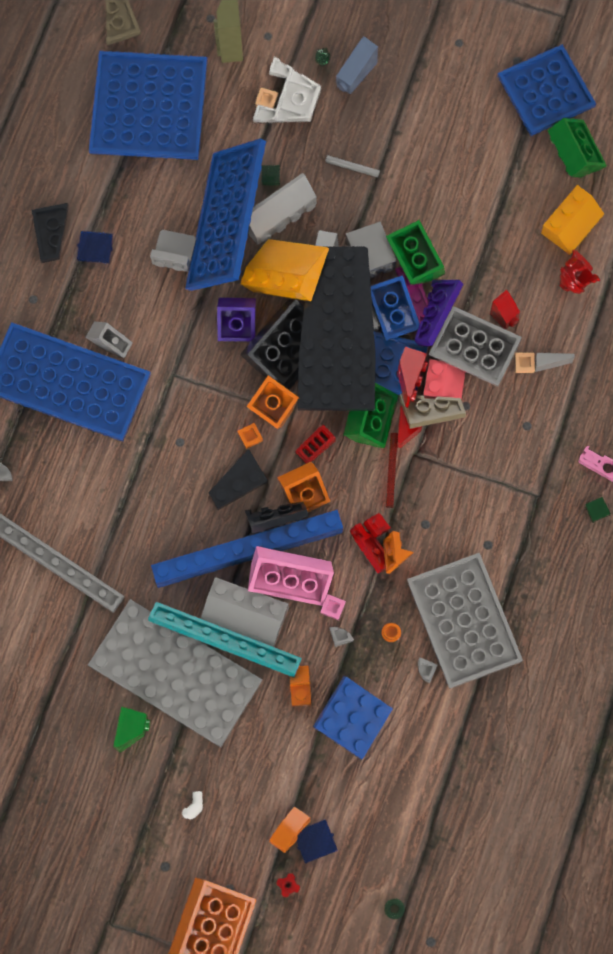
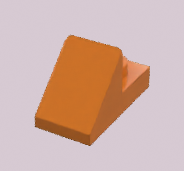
M392 531L383 540L386 573L390 574L414 553L401 549L400 533Z
M308 665L299 666L295 677L290 676L292 706L311 705Z

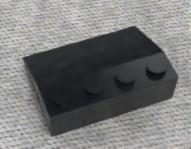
M288 299L240 354L263 376L267 378L269 375L288 390L298 381L299 350L304 307L296 299Z

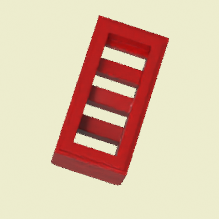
M323 424L295 450V453L305 464L313 462L336 441V437ZM322 433L328 438L327 441L321 437ZM315 439L320 441L321 447L314 441ZM310 444L317 450L316 452L309 447ZM304 449L310 453V457L303 452Z

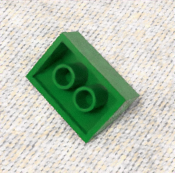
M563 118L547 130L550 140L555 145L558 156L563 161L566 172L570 177L581 178L607 167L584 120Z
M420 220L386 236L411 285L428 283L445 275L444 265Z
M375 382V411H349L343 435L358 443L385 448L398 395Z

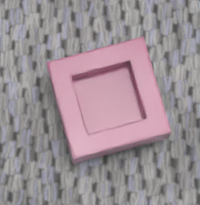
M328 594L320 613L339 620L346 601Z

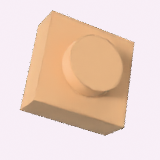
M260 88L255 107L262 105L274 109L278 92Z
M515 353V373H534V353Z

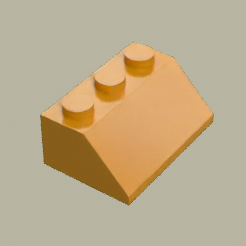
M577 185L543 224L541 234L571 255L572 250L578 247L604 216V212L593 196Z

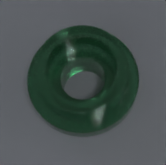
M327 48L318 49L315 61L320 66H325L330 60V53Z
M390 899L385 904L384 911L387 917L395 920L403 916L405 907L400 900ZM396 905L398 912L392 913L391 906Z

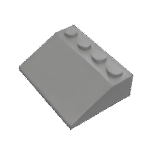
M453 306L429 355L495 386H499L520 345L522 337Z
M215 577L201 619L274 647L287 615L289 604L260 593L250 592L247 588Z

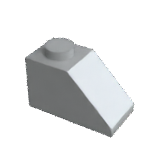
M94 321L86 335V338L98 347L121 358H125L133 343L106 322Z

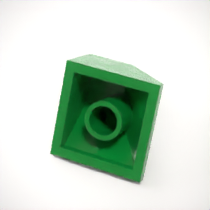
M121 707L113 746L118 752L124 751L143 738L146 731L149 732L151 720L148 719V715Z

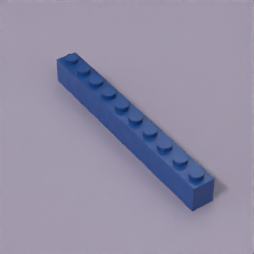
M334 510L151 565L157 587L160 588L251 561L256 546L285 551L342 534L343 525L338 510Z

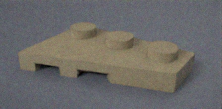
M106 0L107 46L141 34L128 0Z
M400 394V402L410 429L465 418L466 416L461 398L436 397L431 399L417 395L415 401H410L409 407L406 408L403 395Z

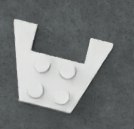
M274 57L269 74L284 78L286 82L277 108L272 109L258 105L253 122L311 121L321 86L303 74L300 75L292 67L286 66L280 62V59Z

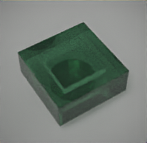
M262 165V185H280V165Z

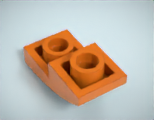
M294 807L280 823L269 842L286 853L298 840V834L308 825L310 817Z

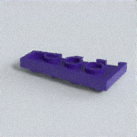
M432 280L431 286L433 290L428 294L427 299L429 303L423 311L425 317L419 324L415 342L419 346H432L436 341L464 285L460 280Z

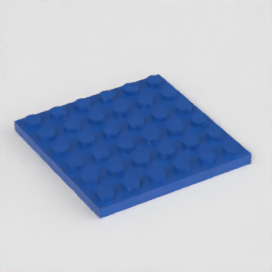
M99 51L89 153L199 160L207 57Z

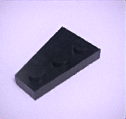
M68 203L31 210L41 263L60 260Z
M248 449L208 493L217 509L220 510L268 483V480Z
M304 502L280 505L274 510L264 507L261 508L260 512L253 513L251 509L245 510L253 533H261L272 527H281L288 522L301 521L309 516Z

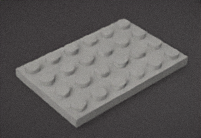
M480 553L407 579L408 586L449 689L523 662Z

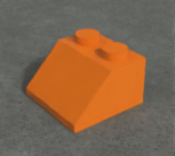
M268 375L246 407L279 429L292 413L299 397Z
M312 461L277 477L289 504L304 502L307 511L310 512L331 502L320 473Z

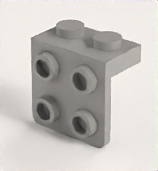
M161 230L156 249L151 251L152 264L158 267H168L177 271L188 272L196 237Z

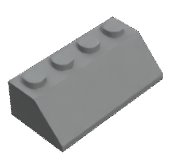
M304 173L253 207L248 234L257 245L265 243L274 233L283 231L287 224L297 221L304 212H310L315 208L317 198Z

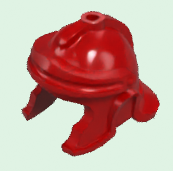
M573 249L572 257L560 269L559 286L567 292L572 291L576 294H581L585 292V287L588 284L600 281V278L597 274H592L593 268L591 264L577 250Z

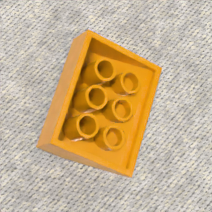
M268 239L246 266L240 284L255 293L312 301L329 248Z

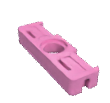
M587 446L578 462L613 482V472L606 473L603 470L604 464H611L613 466V460L605 455L601 457L589 450V446Z

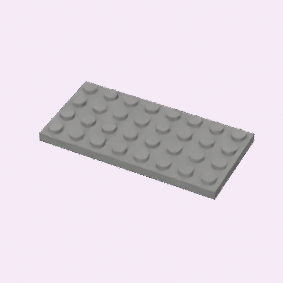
M130 599L88 666L212 743L222 747L263 680L202 642L148 621L151 611Z

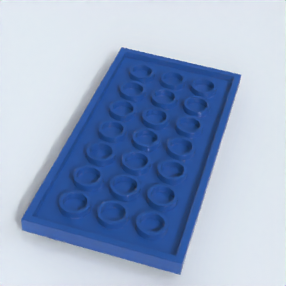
M260 138L213 153L185 289L194 291L239 280L263 155L265 153V140Z
M11 322L0 347V398L116 440L124 441L151 372Z

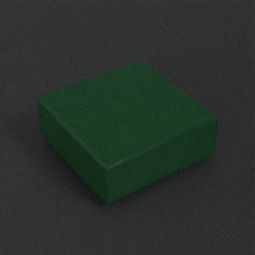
M603 497L584 505L592 523L611 514Z

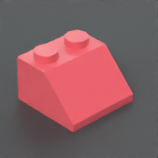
M429 359L423 394L424 398H461L466 372L443 361Z

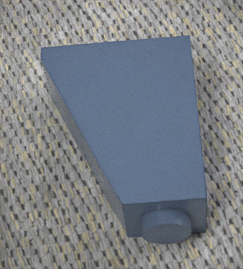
M363 36L336 75V84L341 91L351 94L375 67L378 57L377 45Z

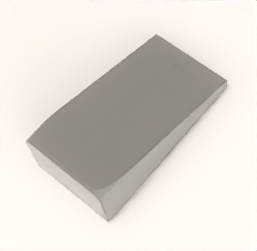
M537 353L535 357V372L573 363L575 354Z

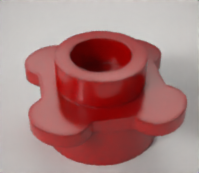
M292 873L283 879L279 878L277 880V886L281 888V895L283 897H288L289 894L297 893L300 890V886L296 884L295 875Z

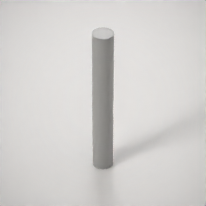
M328 155L326 158V163L377 178L380 174V170Z

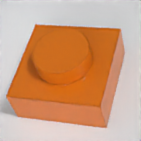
M255 423L237 431L246 449L263 441Z

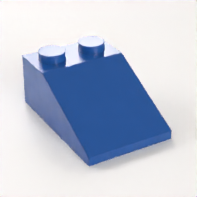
M403 275L371 286L372 306L385 341L418 330L420 323Z

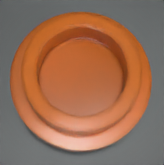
M387 623L382 628V637L387 642H396L401 636V629L395 623Z

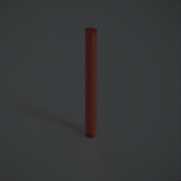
M390 433L386 508L394 507L398 433Z

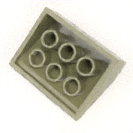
M221 0L216 11L217 19H214L217 56H221L222 63L243 61L238 0Z

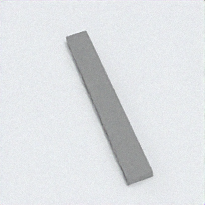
M0 514V538L114 613L125 598L124 595Z

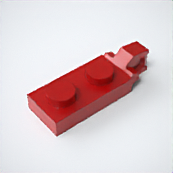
M361 523L354 525L350 533L377 573L386 570L384 548L377 538L374 539Z

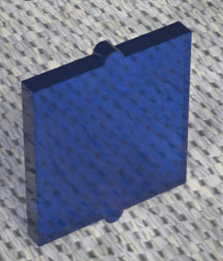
M81 231L80 241L77 244V261L109 264L111 251H113V234Z
M326 819L305 827L298 834L297 849L300 850L305 864L338 851L333 839L334 834L331 833Z

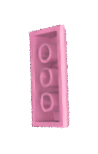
M256 546L251 563L248 591L323 606L334 574L331 561Z

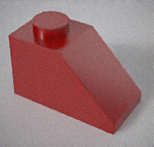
M507 289L492 302L490 315L505 330L509 326L511 328L515 326L519 321L520 310Z
M400 406L397 448H402L422 430V426L410 429L402 406Z

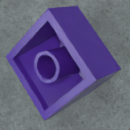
M218 297V341L251 342L255 338L256 298Z

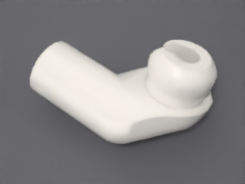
M192 792L193 803L182 811L185 819H193L202 811V792Z

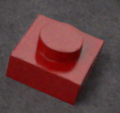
M380 513L363 523L374 539L388 532L391 528Z

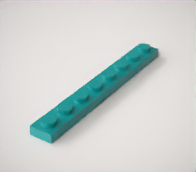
M158 602L155 603L148 618V621L291 677H295L302 660L298 656Z

